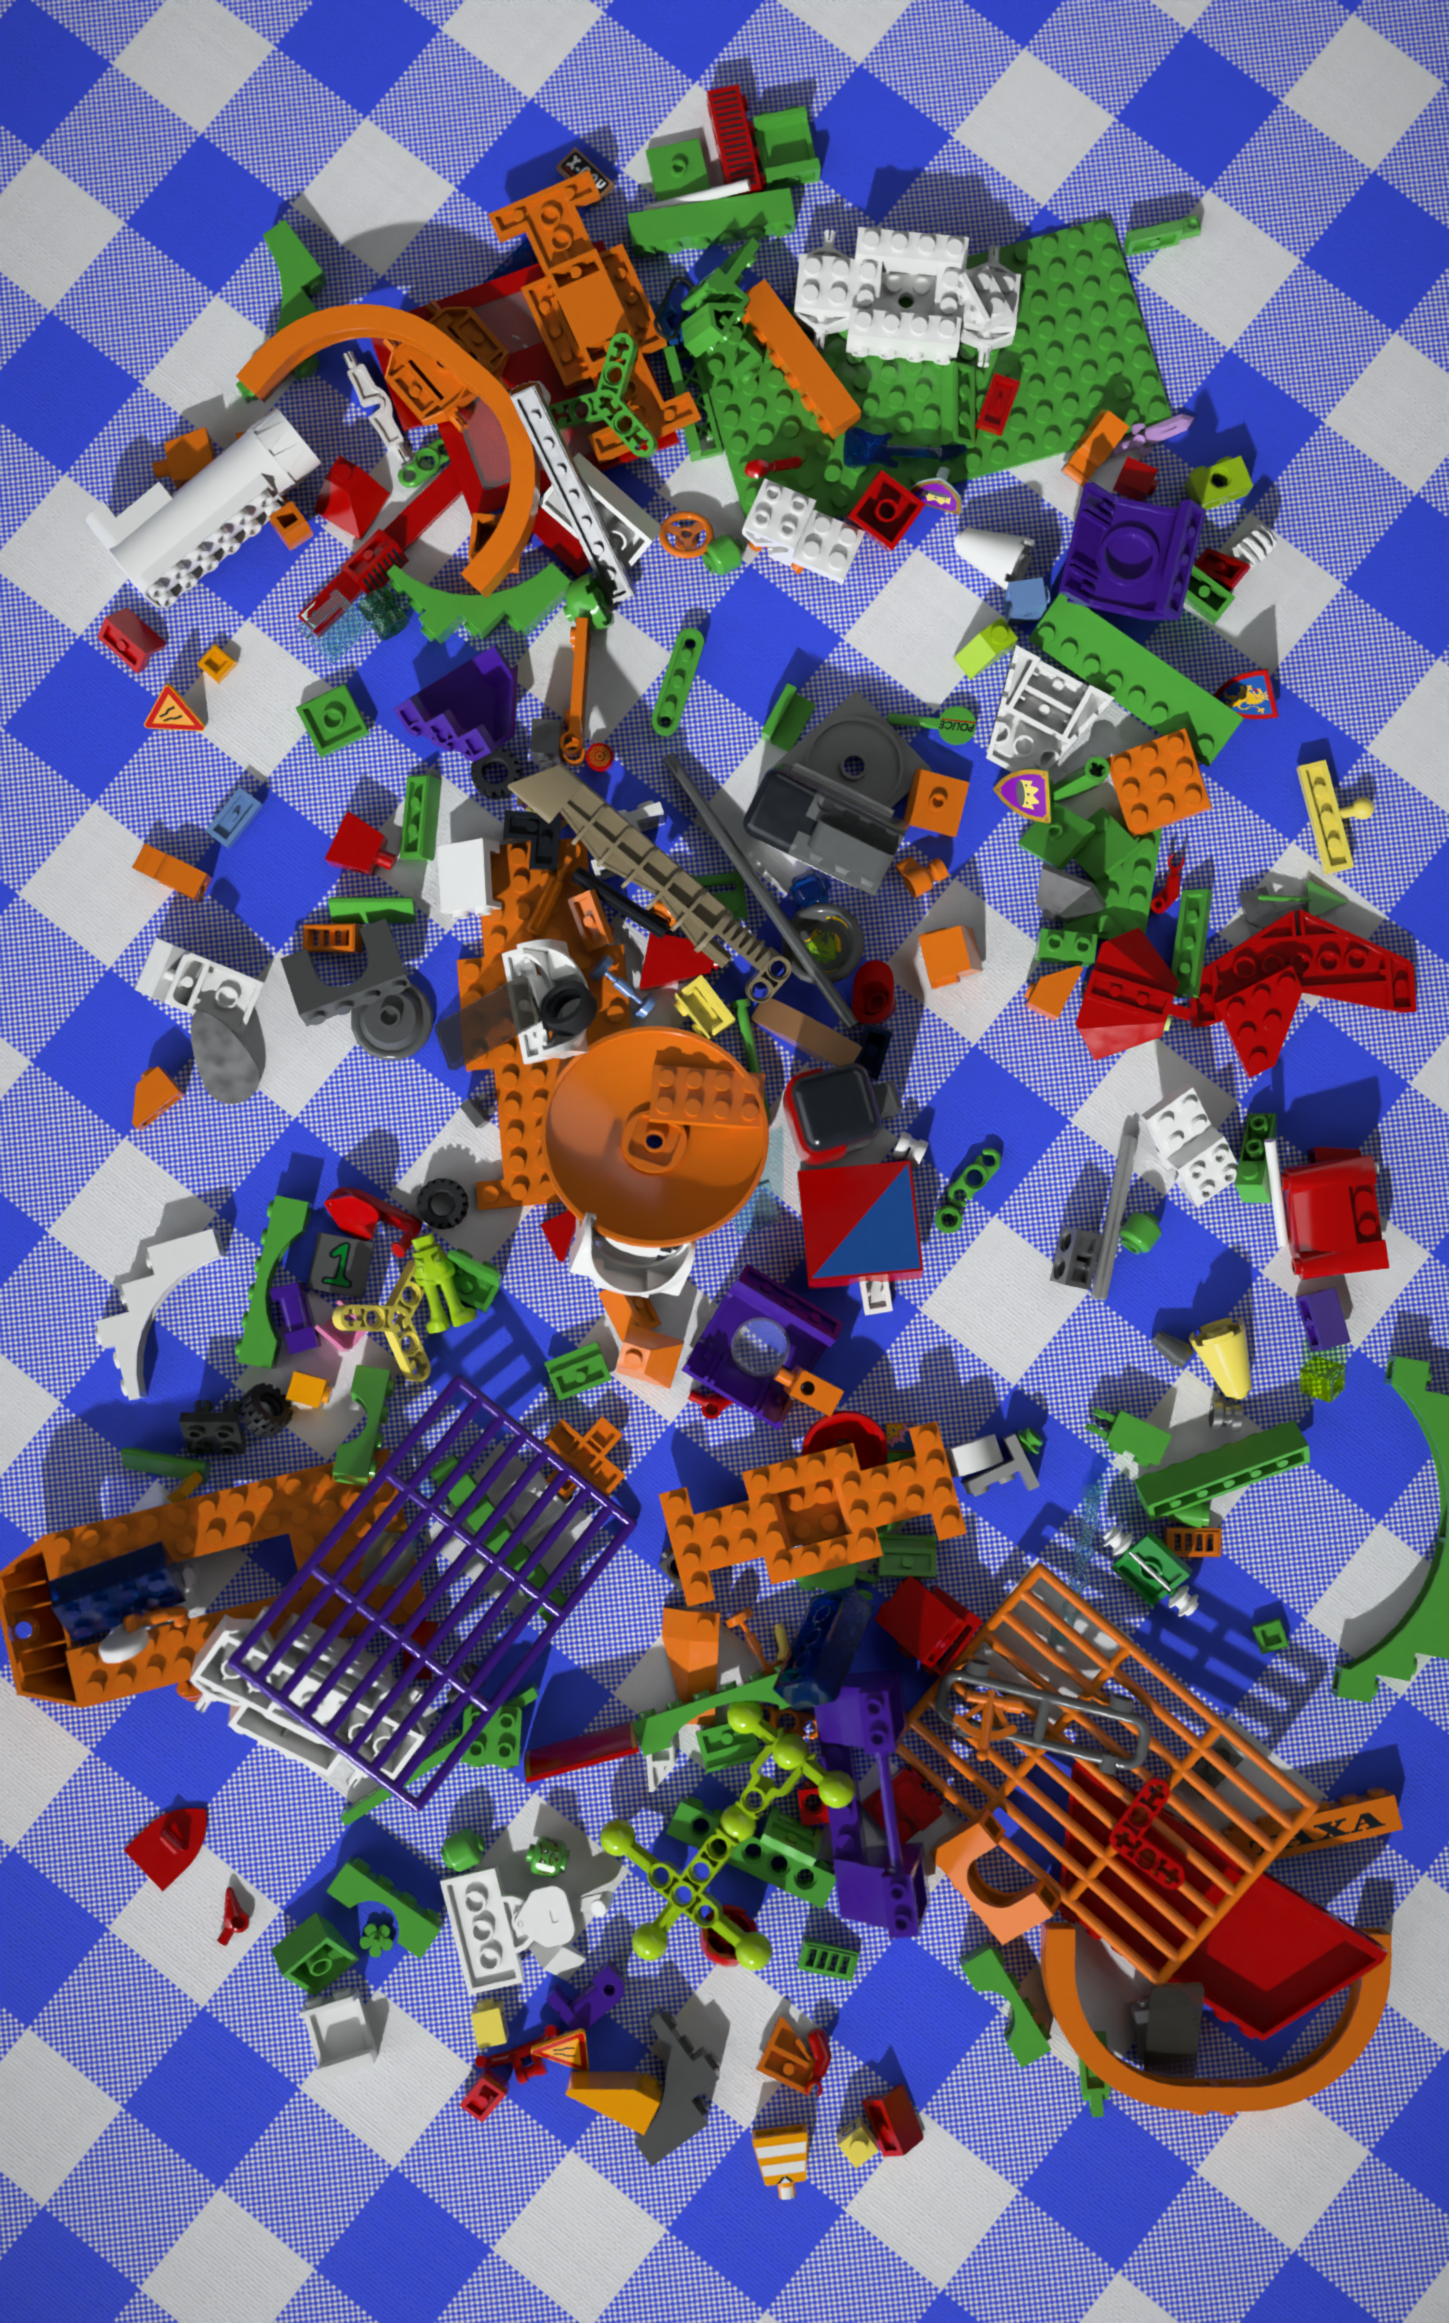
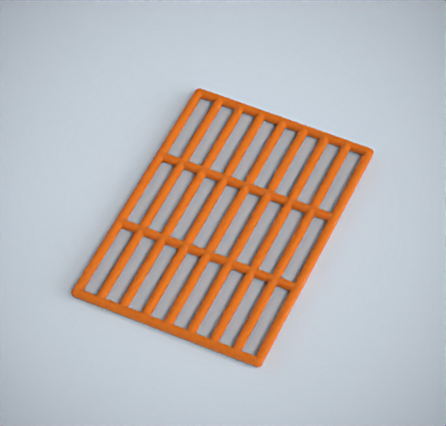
M1037 1563L964 1647L947 1672L955 1669L961 1670L967 1664L968 1659H978L974 1654L986 1642L1038 1689L1061 1694L993 1634L994 1630L1004 1620L1083 1689L1077 1698L1087 1701L1093 1698L1097 1703L1109 1706L1110 1698L1100 1689L1110 1677H1113L1193 1747L1180 1760L1151 1734L1149 1748L1174 1769L1165 1779L1170 1787V1796L1167 1802L1242 1867L1246 1873L1236 1884H1233L1159 1817H1155L1150 1826L1227 1893L1215 1907L1186 1880L1181 1887L1177 1888L1208 1915L1196 1929L1116 1858L1115 1855L1118 1852L1112 1848L1110 1843L1105 1848L1025 1777L1035 1764L1039 1765L1099 1820L1112 1829L1118 1820L1044 1755L1047 1750L1013 1742L1027 1755L1015 1768L992 1746H989V1750H987L988 1759L1008 1776L997 1790L918 1720L928 1707L936 1712L935 1700L938 1686L942 1679L941 1676L908 1712V1728L905 1734L910 1728L915 1731L990 1799L978 1811L901 1741L895 1752L969 1819L987 1808L993 1814L1000 1807L1079 1879L1067 1891L1006 1835H1003L998 1845L1037 1880L1043 1877L1068 1908L1155 1986L1162 1987L1317 1811L1319 1804L1043 1563ZM1040 1577L1121 1646L1111 1659H1108L1030 1591V1588ZM1021 1599L1027 1602L1102 1668L1092 1681L1086 1678L1011 1612ZM1129 1655L1134 1657L1212 1725L1201 1739L1119 1668ZM990 1669L988 1676L1001 1679ZM961 1681L953 1682L951 1688L966 1701L967 1692L970 1689ZM998 1691L1003 1696L1009 1694L1006 1692ZM1023 1699L1022 1713L1035 1724L1038 1711ZM966 1701V1702L969 1703L973 1708L979 1704V1703H973V1702H971V1701H969V1702ZM1058 1706L1064 1713L1054 1725L1050 1721L1047 1723L1044 1738L1076 1745L1063 1734V1731L1074 1720L1111 1753L1123 1758L1133 1757L1082 1711ZM947 1707L948 1712L951 1713V1714H953V1715H955V1714ZM994 1711L993 1725L1004 1727ZM1119 1721L1139 1738V1729L1136 1725ZM1220 1734L1225 1736L1304 1805L1293 1819L1210 1747ZM965 1738L977 1750H979L977 1748L979 1740L978 1738ZM1201 1756L1207 1759L1285 1827L1274 1841L1191 1769ZM1073 1757L1127 1806L1130 1804L1135 1796L1110 1774L1099 1771L1097 1763ZM1142 1764L1138 1768L1131 1770L1144 1782L1150 1777L1155 1776ZM1182 1778L1188 1781L1265 1849L1255 1862L1251 1861L1172 1791ZM1158 1784L1156 1787L1150 1786L1154 1793L1146 1802L1152 1809L1156 1807L1152 1805L1154 1797L1156 1795L1161 1797L1164 1795L1161 1784ZM1017 1785L1098 1856L1087 1869L1006 1798ZM1135 1807L1133 1809L1135 1812L1132 1817L1134 1821L1144 1822L1148 1818V1812L1145 1808ZM1126 1831L1123 1834L1116 1833L1118 1837L1117 1843L1120 1845L1126 1842L1135 1850L1136 1846L1141 1843L1138 1839L1135 1845L1128 1840L1129 1833ZM1145 1848L1139 1852V1855L1149 1864L1155 1861L1156 1855L1151 1849ZM1161 1859L1156 1870L1158 1871L1159 1867L1164 1870L1168 1881L1172 1878L1178 1880L1177 1872L1174 1869L1171 1871L1163 1866L1164 1861ZM1106 1865L1189 1937L1178 1950L1096 1878ZM1087 1887L1093 1890L1169 1958V1961L1159 1972L1077 1900Z

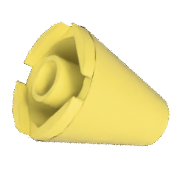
M1237 1317L1238 1322L1233 1323L1231 1318L1213 1321L1200 1327L1201 1333L1195 1336L1194 1331L1189 1336L1191 1345L1224 1395L1232 1397L1233 1400L1246 1397L1249 1394L1248 1391L1252 1389L1246 1325L1244 1320Z

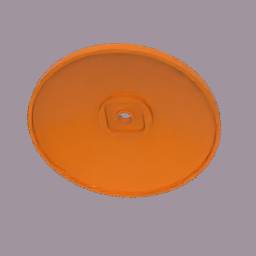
M645 1026L630 1028L605 1036L589 1045V1052L575 1056L562 1070L547 1097L541 1122V1148L545 1169L554 1190L567 1209L577 1219L583 1222L586 1212L596 1214V1220L592 1230L602 1236L631 1246L665 1248L691 1243L704 1238L723 1227L742 1210L756 1190L763 1174L769 1146V1127L766 1110L758 1088L744 1067L730 1053L709 1039L693 1032L665 1026ZM653 1065L737 1071L743 1080L746 1078L753 1090L752 1096L757 1105L761 1127L721 1128L649 1122ZM650 1136H658L662 1140V1145L657 1149H652L647 1145L646 1141Z

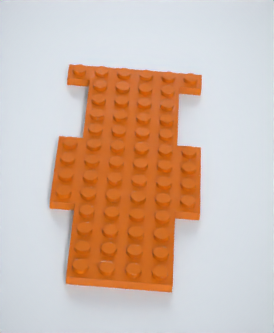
M574 838L560 839L558 869L566 855L571 856L573 860L562 881L564 883L563 890L541 936L530 933L526 928L550 878H555L557 872L529 870L531 842L499 845L500 853L490 854L492 899L493 901L501 902L502 908L492 910L491 915L481 916L484 957L457 960L466 1071L494 1069L504 1179L476 1182L479 1211L563 1203L554 1190L545 1169L541 1148V1122L546 1100L553 1084L562 1070L575 1056L565 1059L552 1058L533 1064H524L502 953L516 950V944L534 940L553 939L567 942L569 956L580 968L589 991L597 1000L598 1009L596 1016L586 1031L587 1045L589 1046L610 1034L632 1028L629 997L627 998L613 986L614 982L607 976L603 975L597 982L589 977L595 965L605 955H608L614 960L608 971L616 978L621 977L627 982L624 944L604 946L587 952L568 903V899L586 892L585 889L571 880L574 871L578 867H582L589 872L587 848L580 839L575 845L571 844ZM536 967L537 975H541Z

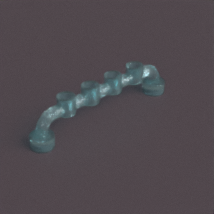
M1094 1482L1085 1483L1080 1489V1497L1088 1506L1086 1515L1080 1520L1083 1530L1080 1543L1074 1549L1077 1557L1074 1571L1068 1577L1070 1587L1079 1595H1081V1590L1088 1585V1577L1085 1574L1087 1562L1094 1556V1549L1091 1546L1093 1533L1100 1528V1520L1097 1518L1099 1503L1104 1497V1491L1099 1484ZM1093 1518L1094 1526L1087 1528V1520ZM1083 1547H1087L1088 1554L1082 1557L1080 1550ZM1077 1575L1082 1576V1582L1079 1585L1074 1583ZM1065 1600L1062 1605L1063 1612L1065 1613L1064 1620L1074 1627L1075 1618L1079 1617L1082 1612L1076 1608L1075 1612L1069 1613L1068 1607L1071 1603ZM1054 1626L1051 1627L1050 1636L1056 1644L1065 1646L1071 1643Z

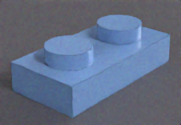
M239 787L205 831L230 850L263 805Z

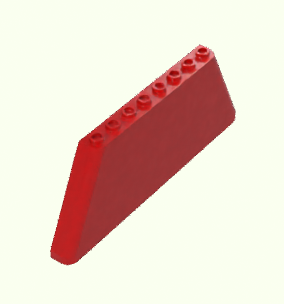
M1075 1760L1072 1765L1071 1779L1118 1820L1128 1806ZM1111 1775L1132 1795L1135 1796L1138 1793L1137 1790ZM1069 1793L1067 1814L1106 1848L1110 1843L1111 1829ZM1144 1796L1140 1798V1800L1147 1801ZM1164 1807L1160 1810L1157 1817L1233 1884H1236L1246 1873L1242 1867L1196 1827ZM1132 1810L1131 1816L1133 1817L1135 1812ZM1151 1826L1148 1827L1143 1836L1180 1862L1185 1870V1880L1216 1907L1227 1893ZM1065 1829L1064 1850L1087 1869L1098 1856L1069 1830ZM1131 1849L1129 1853L1133 1855L1134 1850ZM1117 1853L1115 1855L1116 1858L1196 1929L1208 1916L1180 1890L1165 1888L1121 1854ZM1138 1855L1142 1863L1149 1864L1145 1859ZM1062 1864L1060 1885L1068 1891L1079 1878ZM1108 1865L1097 1875L1096 1878L1176 1950L1189 1938ZM1264 1870L1165 1984L1173 1989L1181 1988L1188 1993L1187 1997L1200 2006L1206 2004L1214 2009L1213 2014L1222 2021L1228 2023L1231 2020L1239 2025L1238 2029L1247 2037L1254 2039L1256 2036L1264 2041L1382 1964L1388 1951L1374 1938ZM1089 1887L1077 1898L1081 1904L1157 1972L1169 1961L1168 1957ZM1062 1901L1060 1902L1057 1910L1061 1912L1060 1916L1071 1924L1078 1922L1086 1928L1085 1932L1096 1940H1101L1102 1937ZM1110 1946L1112 1950H1114L1116 1953H1118L1119 1955H1121V1954H1120L1119 1952H1117L1112 1946Z

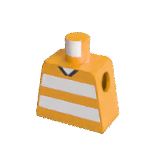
M806 2123L752 2130V2143L766 2186L778 2185L779 2198L782 2200L795 2198V2182L806 2180L808 2140Z

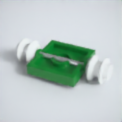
M1122 1524L1118 1527L1115 1525L1109 1527L1102 1536L1105 1539L1102 1545L1104 1547L1111 1545L1113 1547L1112 1555L1122 1554L1112 1563L1110 1568L1151 1607L1168 1594L1170 1596L1168 1601L1169 1608L1177 1606L1179 1608V1617L1184 1614L1186 1616L1191 1615L1199 1605L1197 1602L1199 1596L1197 1594L1190 1596L1187 1593L1188 1585L1177 1586L1191 1575L1192 1569L1151 1531L1132 1545L1133 1534L1124 1535L1122 1533Z

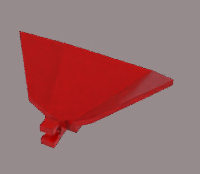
M1139 927L1102 943L1084 994L1075 1025L1095 1061L1161 1038L1168 1015L1190 1021L1193 1009L1173 1003L1180 983Z

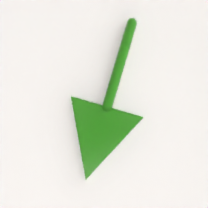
M1306 880L1307 897L1262 894L1257 897L1259 900L1307 902L1308 913L1316 917L1348 902L1309 880Z

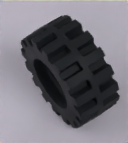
M498 747L488 755L471 763L470 773L473 784L487 798L491 797L494 800H499L501 797L503 799L508 798L507 795L510 793L514 794L508 789V785L522 779L521 767L517 758L508 749L504 750L503 747ZM494 762H500L508 769L506 779L499 784H492L485 779L487 766Z
M438 1178L429 1181L427 1185L421 1188V1192L417 1196V1210L420 1217L429 1226L437 1229H450L460 1224L463 1218L466 1217L469 1208L468 1196L457 1182L446 1178ZM439 1192H447L454 1199V1209L448 1215L440 1216L432 1210V1199Z
M265 1383L256 1384L240 1399L237 1406L240 1408L238 1414L242 1415L240 1419L242 1423L247 1424L246 1428L249 1431L251 1429L254 1430L253 1434L257 1436L261 1434L262 1438H267L268 1436L271 1438L277 1435L289 1424L293 1415V1410L289 1409L292 1405L286 1401V1395H282L279 1388L273 1389L271 1384L267 1386Z

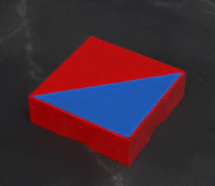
M911 1160L797 1171L808 1289L847 1286L862 1281L889 1282L922 1278L923 1262Z

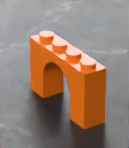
M987 1808L940 1837L929 1854L935 1864L951 1880L954 1888L967 1900L971 1909L987 1925L991 1934L1004 1945L1052 1917L1061 1899L1043 1877L1024 1889L1012 1893L996 1890L983 1880L976 1866V1858L996 1847L1006 1832Z

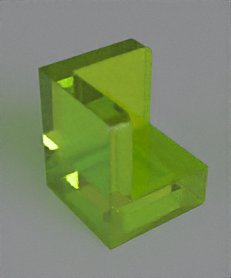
M1314 1356L1300 1369V1391L1304 1394L1331 1403L1345 1390V1366Z

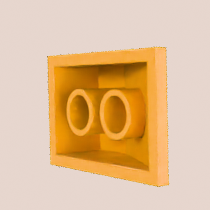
M572 2071L568 2079L565 2095L645 2135L660 2104L662 2085L658 2083L659 2081L656 2077L648 2073H643L642 2075L638 2072Z

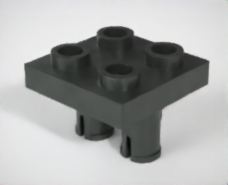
M197 1400L194 1405V1412L180 1413L179 1424L188 1453L205 1455L207 1453L224 1455L245 1454L247 1443L238 1414L240 1409L237 1407L238 1401L232 1400V1406L230 1407V1400H226L223 1402L222 1412H211L213 1409L212 1402L204 1400L203 1407H201L202 1401Z

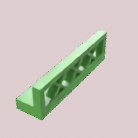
M674 345L665 347L664 360L674 397L686 393L689 383H693L701 390L696 401H693L696 407L705 412L708 417L703 426L693 423L682 428L691 462L722 455L723 450L699 358H696L689 350L676 353ZM692 358L694 367L688 375L680 370L678 361ZM695 373L697 374L698 380L693 378ZM709 424H710L711 431L707 430V427H708ZM705 434L712 438L716 448L701 451L699 440L702 435Z

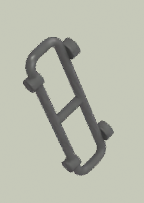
M968 1659L966 1670L955 1669L949 1671L942 1677L939 1683L935 1700L936 1713L943 1723L956 1727L955 1734L965 1738L973 1737L966 1734L953 1721L955 1715L947 1710V1700L951 1684L955 1681H962L1040 1701L1033 1735L1017 1731L1003 1740L1098 1763L1099 1771L1112 1775L1116 1774L1117 1768L1122 1770L1138 1768L1144 1763L1148 1754L1151 1728L1143 1716L1132 1712L1134 1699L1130 1697L1111 1694L1110 1703L1107 1706L990 1677L988 1675L991 1664L978 1659ZM1051 1704L1136 1725L1139 1729V1738L1134 1756L1123 1758L1111 1752H1099L1044 1738ZM974 1718L966 1720L971 1726L980 1729V1721H976ZM992 1725V1731H999L1004 1728Z

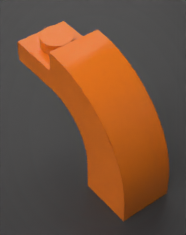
M283 495L282 498L287 504L271 514L269 522L287 548L292 551L313 537L314 534L293 501L289 502L287 497Z

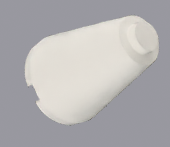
M967 527L964 531H959L954 547H957L956 553L1006 590L1009 582L1023 580L1032 559L1028 555L1029 547L1034 549L1035 541L1029 537Z

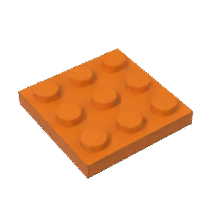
M1186 728L1106 758L1110 766V775L1132 838L1213 809Z

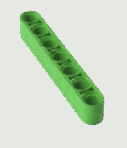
M454 1453L430 1471L439 1485L444 1482L460 1461ZM467 1470L447 1496L457 1509H459L478 1485V1482ZM486 1493L466 1517V1520L475 1532L478 1531L495 1509ZM503 1518L484 1541L485 1545L494 1553H497L513 1532ZM520 1541L506 1558L505 1562L518 1571L532 1552L526 1544L523 1545ZM539 1562L527 1579L540 1589L550 1575ZM558 1585L548 1596L559 1606H562L568 1599ZM522 1591L523 1594L527 1597V1599L531 1601L532 1598L529 1595H527L524 1591ZM542 1606L537 1611L547 1624L554 1617Z

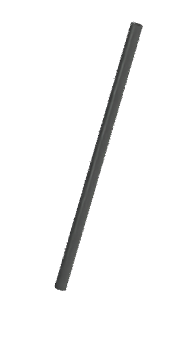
M670 753L665 756L662 761L847 1031L855 1028L859 1021L676 755Z

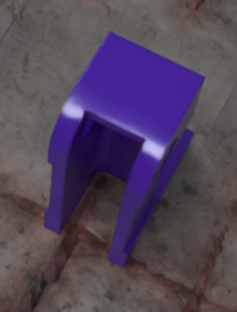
M294 1282L270 1289L272 1301L280 1302L288 1331L285 1334L290 1354H297L321 1347L320 1333L314 1328L316 1324L307 1295L309 1293L306 1283Z
M608 1959L593 1973L592 1982L572 2000L567 1997L557 1984L548 1991L546 2000L572 2031L581 2028L586 2031L620 2001L624 1993L625 1978L615 1964ZM611 1984L614 1988H608L606 1985Z

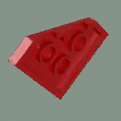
M1290 964L1213 1002L1242 1068L1249 1078L1275 1066L1303 993L1294 968Z

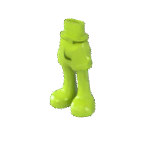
M433 1233L412 1239L415 1249L412 1253V1256L415 1257L414 1277L417 1285L424 1288L431 1312L430 1320L426 1323L428 1333L442 1332L451 1327L449 1317L445 1314L437 1289L438 1284H440L447 1301L453 1327L464 1325L478 1317L476 1309L464 1307L460 1302L452 1278L455 1274L453 1262L448 1260L441 1249V1244L436 1243Z

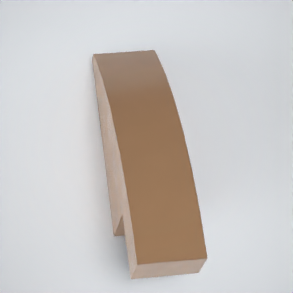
M770 998L767 1002L760 1003L750 1018L753 1022L820 1063L825 1060L835 1067L854 1063L863 1048L826 1025L773 998Z

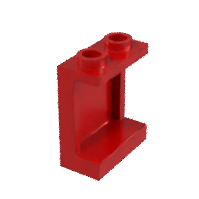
M911 1575L899 1583L896 1593L889 1601L881 1605L878 1615L874 1618L879 1625L913 1656L931 1669L968 1625L967 1622L950 1610L924 1587L919 1580Z

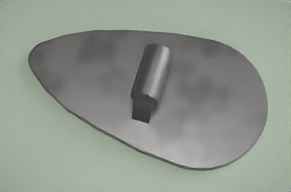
M204 1010L196 1011L191 1024V1043L197 1068L207 1092L216 1100L227 1104H236L247 1100L254 1094L259 1085L260 1072L257 1063L245 1045L224 1022Z

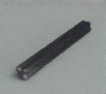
M578 867L574 871L571 879L574 883L586 891L595 889L600 900L658 938H663L669 929V925L582 867Z

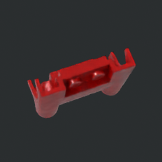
M1373 1155L1284 1167L1283 1173L1280 1174L1281 1190L1283 1193L1289 1249L1292 1256L1291 1266L1294 1275H1298L1301 1280L1390 1268L1386 1240H1382L1374 1186L1377 1183Z

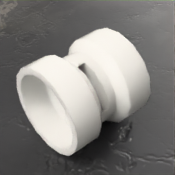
M903 1131L892 1153V1157L899 1160L902 1158L907 1161L911 1160V1165L917 1168L929 1142L922 1139H913L911 1134Z

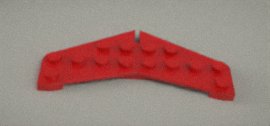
M1301 909L1297 910L1299 936H1296L1294 910H1292L1202 968L1199 997L1189 998V1008L1193 1009L1190 1025L1191 1028H1200L1220 1022L1221 1019L1213 1003L1214 1001L1288 964L1293 966L1305 994L1395 1013L1417 1012L1414 968L1408 959Z

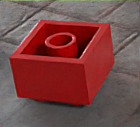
M880 470L874 475L844 518L856 528L865 531V535L889 552L894 550L926 504L883 470Z

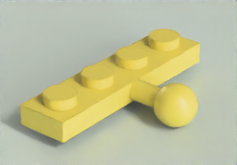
M1326 760L1298 766L1296 770L1324 875L1352 869L1354 864L1342 819L1353 816L1361 820L1369 818L1374 812L1373 802L1369 798L1360 797L1351 806L1339 808Z

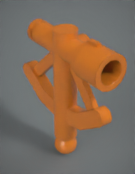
M968 1690L966 1701L979 1704L963 1716L956 1714L953 1717V1721L966 1734L979 1739L977 1747L979 1750L976 1754L978 1760L985 1761L988 1758L987 1750H989L990 1740H1001L1017 1732V1726L1008 1723L1003 1711L1021 1714L1023 1697L1010 1693L1000 1696L994 1690H986L985 1693ZM983 1709L980 1729L971 1726L966 1720ZM994 1711L1004 1726L999 1731H992Z

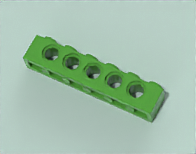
M681 1796L667 1826L666 1834L700 1850L707 1839L717 1833L715 1829L720 1826V1817L723 1810L715 1808L712 1811L703 1807L704 1802L698 1798L689 1796L687 1799ZM698 1818H704L708 1821L709 1827L704 1831H699L694 1828L693 1822ZM755 1831L749 1839L742 1841L740 1845L735 1847L734 1853L726 1862L824 1909L836 1883L835 1870L832 1863L819 1858L810 1867L760 1843L761 1834ZM717 1838L714 1842V1848L717 1853L725 1854L727 1845ZM755 1843L761 1847V1851L759 1854L751 1856L746 1853V1846ZM776 1856H783L787 1860V1864L782 1868H775L771 1861ZM801 1869H810L813 1872L812 1878L807 1881L800 1880L797 1874Z

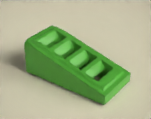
M804 1936L797 1960V1969L852 1981L860 1952ZM811 1949L817 1950L813 1962L808 1961ZM822 1951L828 1952L824 1965L819 1964ZM833 1954H838L835 1968L830 1967ZM844 1956L850 1957L846 1972L841 1970Z

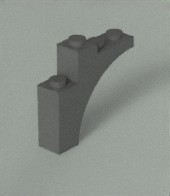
M660 2006L650 2012L649 2021L658 2035L664 2052L666 2081L660 2104L645 2135L638 2132L635 2134V2144L651 2167L708 2125V2113L710 2110L702 2097L696 2098V2096L719 2080L720 2070L718 2068L721 2067L716 2056L712 2052L707 2053L703 2046L693 2053L694 2046L686 2035L681 2037L675 2028L677 2023L669 2011L664 2013Z

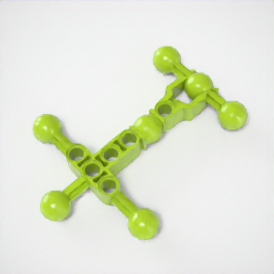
M757 1701L731 1703L727 1710V1719L734 1731L740 1734L754 1733L767 1746L750 1767L752 1778L743 1791L741 1799L723 1811L720 1817V1826L715 1829L717 1833L707 1839L684 1871L671 1861H659L636 1842L634 1828L624 1819L615 1818L608 1821L600 1832V1842L603 1849L612 1856L626 1855L647 1873L649 1884L669 1901L654 1922H646L639 1925L632 1935L633 1950L644 1960L653 1961L665 1954L668 1947L667 1933L679 1916L684 1913L702 1928L712 1927L736 1947L735 1954L742 1967L757 1971L767 1966L772 1958V1946L767 1937L759 1932L745 1933L723 1914L722 1904L706 1889L732 1856L735 1847L753 1835L756 1829V1820L761 1816L759 1812L765 1810L777 1796L781 1797L789 1794L803 1774L818 1785L821 1800L831 1808L847 1806L855 1795L854 1782L847 1773L840 1770L827 1771L815 1761L816 1753H809L807 1743L801 1736L794 1733L785 1734L784 1727L775 1729L765 1721L761 1705ZM771 1755H773L775 1763L780 1768L786 1771H793L782 1787L775 1785L773 1779L766 1777L762 1772V1767ZM752 1791H757L762 1796L760 1807H754L750 1804L749 1795ZM717 1838L726 1842L727 1851L725 1854L716 1852L714 1842ZM699 1862H703L709 1867L707 1878H702L698 1875L696 1869ZM659 1867L665 1868L669 1873V1879L666 1883L659 1881L656 1874ZM681 1886H686L691 1890L692 1897L689 1902L680 1898L679 1889ZM704 1905H709L713 1908L715 1913L713 1920H706L702 1916L701 1912Z

